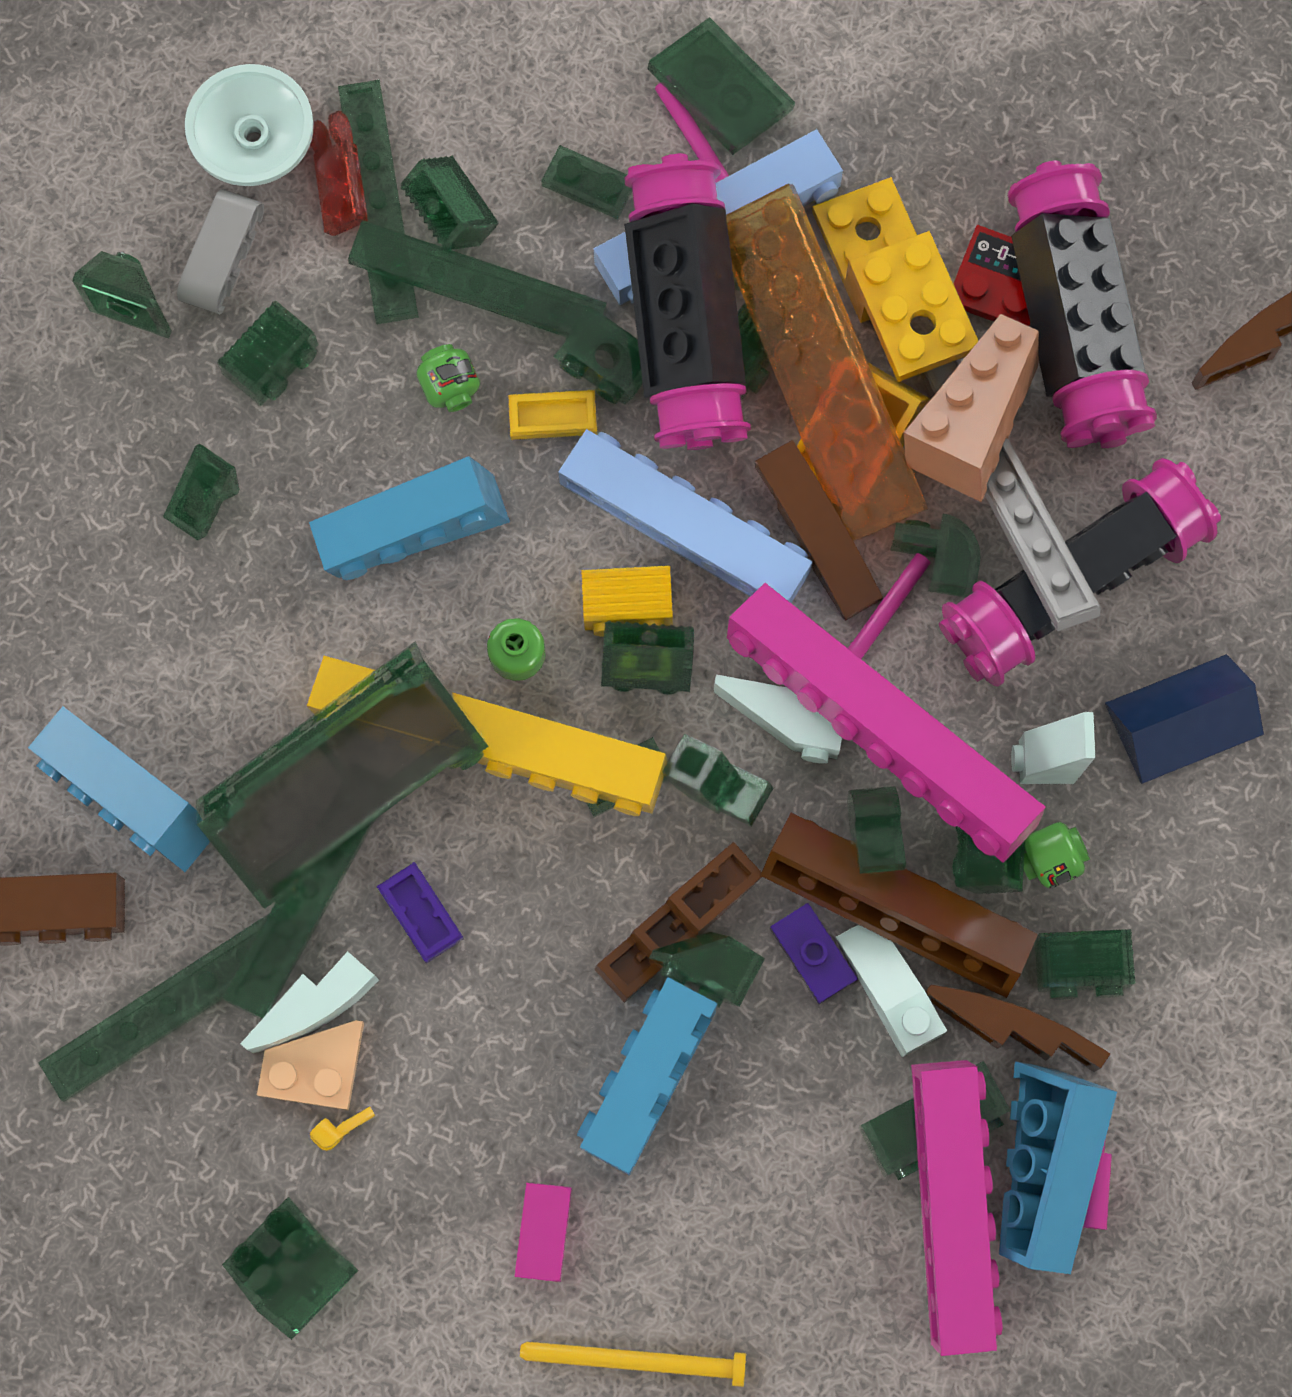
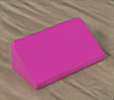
M526 1183L514 1277L561 1282L572 1195L571 1187Z

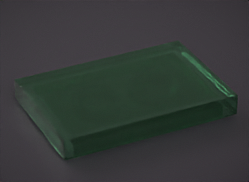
M710 17L650 59L647 69L732 155L789 114L795 105V101Z

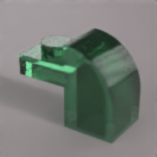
M944 513L942 514L938 529H932L930 524L920 520H906L904 524L896 522L890 551L913 555L919 553L925 557L933 558L928 591L964 598L973 593V585L977 582L979 573L980 547L976 536L964 522Z
M686 734L681 738L662 771L665 777L689 798L717 814L722 812L751 827L774 789L770 782L732 765L722 751Z
M887 786L849 790L847 798L851 840L856 844L859 874L905 870L906 858L900 822L901 807L896 787Z

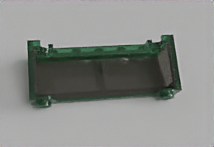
M415 641L196 800L197 826L261 906L266 909L274 902L277 905L283 904L296 894L299 889L296 884L301 877L300 873L446 767H449V769L460 767L462 770H466L475 765L483 757L484 753L482 751L489 746L483 734Z

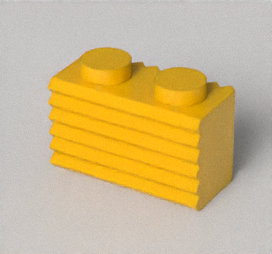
M670 566L581 570L585 631L593 630L595 636L609 637L620 634V629L638 628V633L658 634L664 632V626H673Z

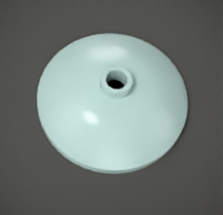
M258 64L233 66L211 76L193 95L185 116L187 143L198 164L213 177L239 186L267 184L289 173L305 156L312 140L314 128L311 106L302 88L291 77L280 70ZM257 132L261 134L260 138L255 142L246 140L250 133Z

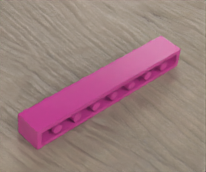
M764 583L729 617L727 639L738 654L743 657L749 656L763 667V671L770 680L779 685L784 684L797 695L799 702L807 710L814 713L818 712L827 719L840 737L848 741L853 740L866 751L868 758L876 766L882 769L887 768L901 779L904 788L910 794L918 798L923 797L936 808L937 813L946 823L954 827L958 826L970 835L974 844L983 853L989 856L994 855L1004 863L1036 829L1046 808L1043 804L768 584Z

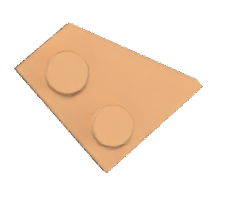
M355 1020L265 1049L257 1096L349 1110L364 1022Z

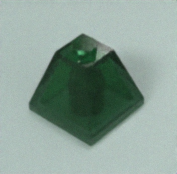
M101 251L75 272L72 282L90 312L169 339L172 330L138 259L123 252H117L115 256Z

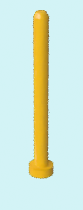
M525 1342L520 1347V1357L525 1361L732 1379V1386L744 1387L746 1353L734 1352V1359L539 1342Z

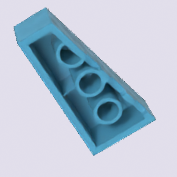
M468 456L310 521L309 524L324 571L338 578L342 577L343 580H351L366 574L368 568L400 561L408 555L509 523L510 520L495 476Z
M62 706L28 747L41 758L36 765L41 771L55 782H58L62 776L72 783L67 791L88 807L94 800L103 807L97 815L118 831L124 825L134 832L129 838L130 841L149 856L157 850L184 872L188 870L219 832L211 822L187 801L64 706Z
M667 977L661 991L654 989L642 1012L647 1015V1018L640 1032L633 1029L621 1051V1054L626 1056L625 1061L618 1073L613 1070L610 1071L599 1092V1095L605 1099L598 1113L595 1114L589 1111L577 1133L578 1137L584 1139L580 1146L581 1150L630 1176L712 1021L718 1003Z
M1015 1061L1014 1078L1020 1079L1019 1100L1011 1102L1010 1120L1017 1121L1015 1149L1007 1150L1006 1167L1010 1169L1012 1185L1011 1190L1004 1193L999 1255L1029 1269L1071 1274L1117 1091L1056 1069Z

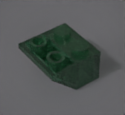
M287 1197L278 1208L270 1212L265 1221L243 1243L238 1245L232 1255L222 1264L257 1312L291 1340L359 1271L345 1253L290 1197Z

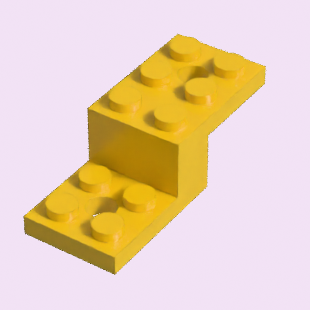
M892 177L812 207L814 218L860 323L871 320L897 382L967 356L977 344L978 338L930 231L919 235L916 234ZM863 222H871L878 227L880 234L873 240H864L857 235L856 227ZM918 316L927 317L932 321L934 330L929 334H918L911 328V320Z

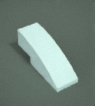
M347 951L317 986L302 974L241 1042V1045L254 1054L306 1036L334 1020L355 1004L379 979Z

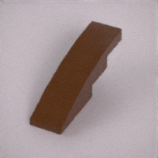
M1292 291L1261 310L1218 348L1194 377L1192 385L1195 390L1272 360L1282 346L1279 338L1292 334Z
M791 440L755 460V469L777 501L778 511L798 540L800 548L808 554L807 559L812 561L811 568L843 619L846 621L883 600V596L859 550L794 441Z
M732 842L674 892L664 905L634 929L624 942L596 965L594 970L625 1003L762 878L760 876L761 871Z
M932 984L925 991L934 1006L996 1049L1003 1046L1007 1038L1011 1036L1045 1061L1051 1058L1057 1048H1059L1093 1072L1101 1069L1111 1054L1070 1028L1024 1007L983 994Z

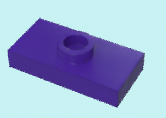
M415 862L376 886L426 964L464 940L461 932Z
M806 903L770 926L769 929L818 1005L857 981L858 978L809 903Z

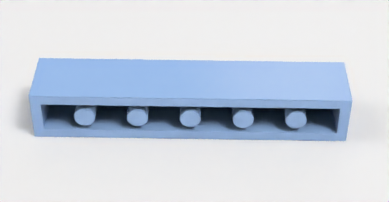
M817 129L716 183L717 199L725 204L730 246L741 240L745 244L750 243L760 237L768 225L779 221L781 224L787 223L796 218L801 213V208L813 201L819 204L830 200L837 194L838 188L841 186L843 170ZM623 232L594 248V264L619 305L629 300L633 303L626 234Z
M588 429L585 430L558 471L559 481L562 486L748 596H752L766 583L792 603L810 574L812 561L807 559L808 554L802 548L791 542H786L783 545L771 538L769 530L760 523L753 520H748L746 523L732 515L733 510L724 502L716 498H710L708 501L695 493L694 486L679 476H673L672 479L657 471L658 466L646 456L636 454L633 457L620 449V443L604 432H599L596 435Z

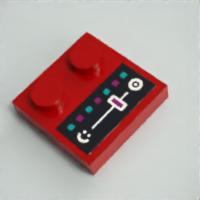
M976 225L953 283L965 311L993 322L1002 314L1029 326L1030 319L1012 238L986 227Z

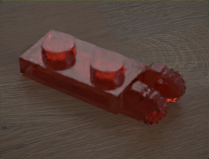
M339 110L329 115V130L321 120L314 121L313 136L310 143L315 152L313 158L324 233L331 236L341 234L368 221L357 144L353 142L348 117ZM330 135H331V137L333 138L334 142L336 143V144L333 145V146H332V143H331Z

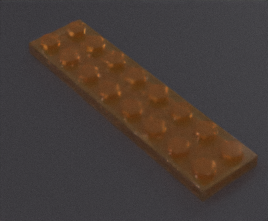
M788 183L727 214L733 274L820 485L841 518L853 542L928 510L915 475L906 464L905 451L795 186Z

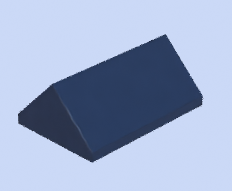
M1227 654L1105 703L1141 784L1264 735L1256 685Z

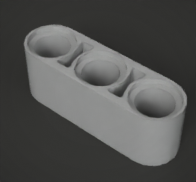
M225 189L218 191L180 278L177 289L179 301L219 315L223 313L225 306H222L225 296L230 297L241 271L237 267L241 259H246L257 231L253 230L257 221H262L264 214V204L262 202Z

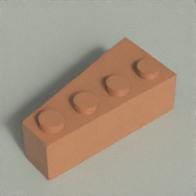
M1002 314L999 315L904 431L907 467L982 502L987 491L989 477L991 473H994L999 462V453L1006 438H1009L1014 426L1013 420L1017 410L1021 408L1039 366L1038 330Z

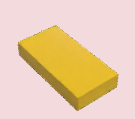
M595 390L508 395L511 440L582 436L586 429L597 435Z

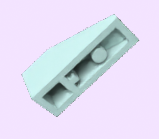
M716 674L714 683L715 694L792 751L801 752L803 760L813 763H828V758L837 759L842 737L835 732L831 723L821 714L807 710L799 702L797 695L789 688Z
M1083 712L1025 731L1019 739V745H1013L1011 752L1012 771L1020 772V784H1074L1095 759L1093 712Z
M860 925L835 937L901 1057L908 1055L947 1032L925 990L892 941Z

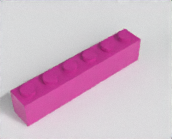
M967 1060L911 1065L931 1345L941 1356L997 1351L996 1335L1002 1334L1003 1326L1000 1309L998 1306H994L993 1288L999 1287V1271L995 1259H991L989 1241H995L996 1226L993 1214L991 1212L987 1213L986 1194L992 1193L993 1182L989 1166H984L983 1147L989 1146L988 1124L986 1119H981L980 1100H985L986 1098L985 1078L982 1072H978L977 1066Z

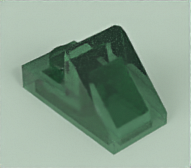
M196 445L163 517L197 541L206 537L222 502L239 493L240 488L236 468L203 445Z

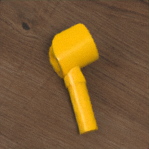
M369 1106L343 1121L337 1128L325 1118L312 1129L310 1138L320 1149L325 1151L331 1150L346 1134L375 1117V1114Z

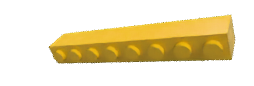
M325 655L323 656L307 703V707L312 713L318 716L316 722L326 727L341 730L343 724L359 728V735L374 741L384 742L385 736L400 740L402 748L415 753L426 754L427 749L444 753L443 759L450 763L467 767L469 762L472 761L486 765V772L505 779H511L512 773L529 778L528 784L546 791H554L555 786L572 790L571 796L573 798L591 804H596L598 798L615 803V810L632 816H640L641 811L653 814L668 766L666 754Z

